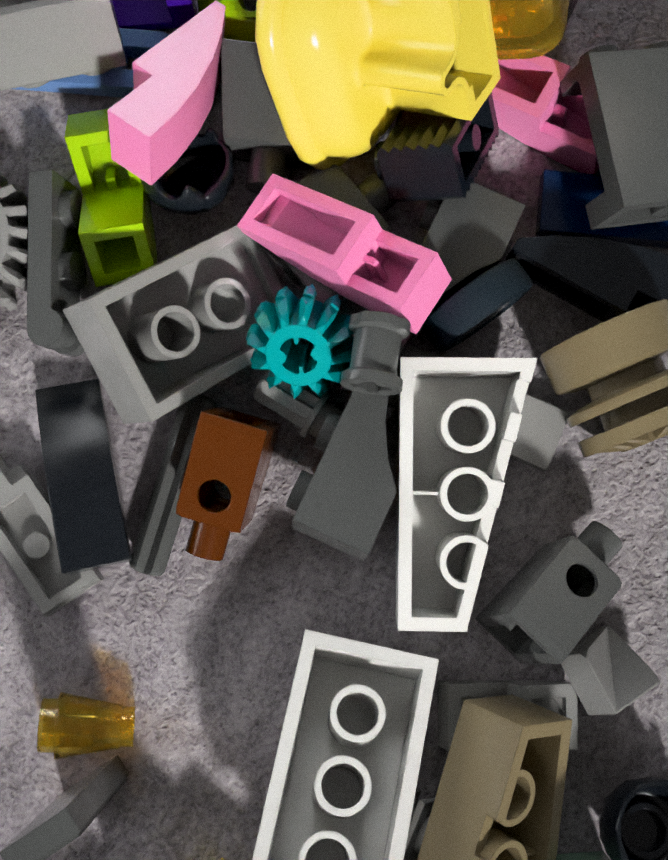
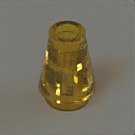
M60 692L59 698H43L38 722L37 751L38 753H54V760L119 749L120 747H133L136 706H123L122 704Z

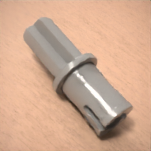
M270 370L263 375L253 395L256 402L302 429L299 435L303 438H306L308 434L317 438L330 411L340 416L343 413V410L328 402L330 395L324 393L320 398L312 391L303 387L301 395L293 399L290 391L291 384L284 381L269 389L267 377Z

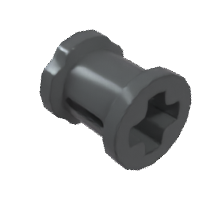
M361 311L351 314L348 328L354 333L350 368L342 371L340 385L351 391L380 396L400 394L403 386V380L397 376L402 339L408 338L410 334V322L405 318L380 311Z

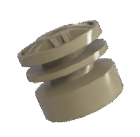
M668 299L644 305L600 323L557 344L539 357L556 395H566L586 390L591 399L590 403L578 409L567 418L570 428L596 417H599L604 431L577 442L583 457L596 453L626 452L668 435V369H666L661 358L668 353Z

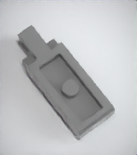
M0 455V552L42 614L47 618L105 578L98 568L69 575L61 573L48 494L35 475H31L23 464H18L11 469Z

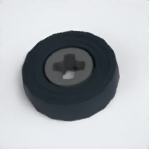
M514 258L505 260L479 275L433 311L423 323L422 327L425 334L440 352L449 350L504 313L530 290L533 283L519 262Z

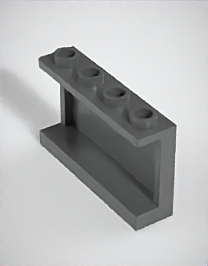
M668 41L653 43L643 49L618 50L615 45H604L591 49L579 58V63L560 82L562 96H583L604 186V192L585 205L590 228L595 230L668 221Z

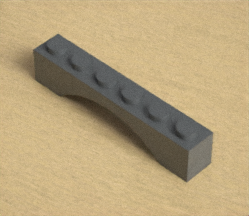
M475 182L470 184V191H467L466 198L429 200L419 224L420 228L428 231L422 246L438 252L452 279L429 316L465 285L499 264L524 210V204ZM410 332L408 338L402 339L399 360L411 340L417 334ZM342 386L341 390L351 394L349 401L341 416L334 412H329L314 445L315 448L324 451V454L314 475L304 470L301 471L288 498L286 507L296 511L292 519V529L364 561L372 549L397 493L387 450L385 420L388 396L363 394Z

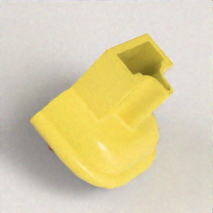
M257 0L255 41L259 60L285 135L298 158L318 170L327 169L335 164L341 166L349 158L368 152L382 138L401 110L472 121L501 79L489 0Z

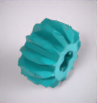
M313 283L305 287L301 299H298L285 286L278 291L275 303L267 300L262 302L255 313L257 323L250 326L246 337L247 345L255 348L250 359L252 369L270 370L267 377L269 389L279 385L282 381L291 384L290 391L293 399L301 395L303 387L306 385L321 398L328 391L330 381L340 383L342 371L350 368L348 362L351 361L354 337L351 336L354 333L348 328L350 315H337L341 305L338 294L329 297L324 303L317 301V291ZM300 338L307 340L306 345L299 343Z

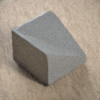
M609 625L602 626L579 641L561 663L588 715H616L660 683L653 670Z

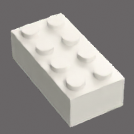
M305 629L252 860H404L439 659Z

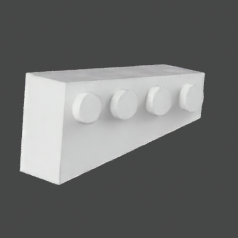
M400 357L398 376L403 380L401 393L398 394L396 624L398 631L467 632L489 547L488 540L496 510L500 505L513 443L517 439L523 416L521 412L528 385L532 381L537 358Z

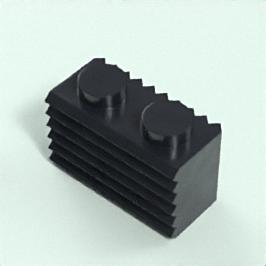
M492 92L472 121L401 110L397 116L395 127L385 141H380L377 144L374 155L376 173L380 180L385 181L391 201L404 202L466 198L467 191H470V184H474V177L478 176V170H481V163H485V157H488V151L492 150V144H495V138L499 135Z

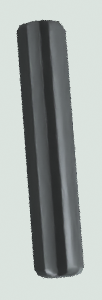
M199 394L179 406L132 552L133 561L129 562L130 568L137 572L150 576H161L165 572L182 519L181 516L176 514V506L201 411L217 408L216 402L210 397Z

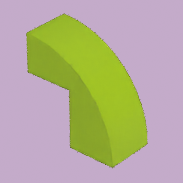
M108 109L68 115L64 137L83 194L78 235L96 287L115 284L157 264L150 199L139 177L111 159Z

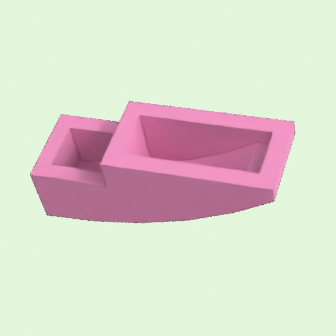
M217 0L133 61L134 90L107 110L111 159L151 186L178 161L197 136L212 108L221 78V44L225 33L226 6Z
M495 36L501 79L492 90V97L499 129L580 173L596 174L599 165L583 96H562L560 82L570 72L571 66Z
M276 174L270 176L237 225L242 233L347 299L369 311L391 313L407 319L411 324L410 332L414 334L418 333L452 280L438 252L383 230L375 216L371 213Z

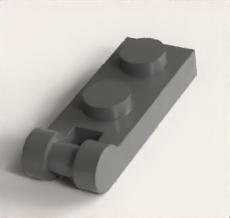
M53 169L29 171L28 336L32 342L41 347L55 350L65 356L77 357L85 351L68 322L63 309L80 301V289L84 287L86 281V268L80 254V238L78 235L82 204L81 190Z

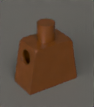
M223 406L201 411L176 506L177 515L194 520L185 549L188 553L207 560L221 561L224 558L230 533H241L250 523L281 427L280 423ZM216 480L223 482L229 488L231 493L230 499H225L218 494L215 487Z

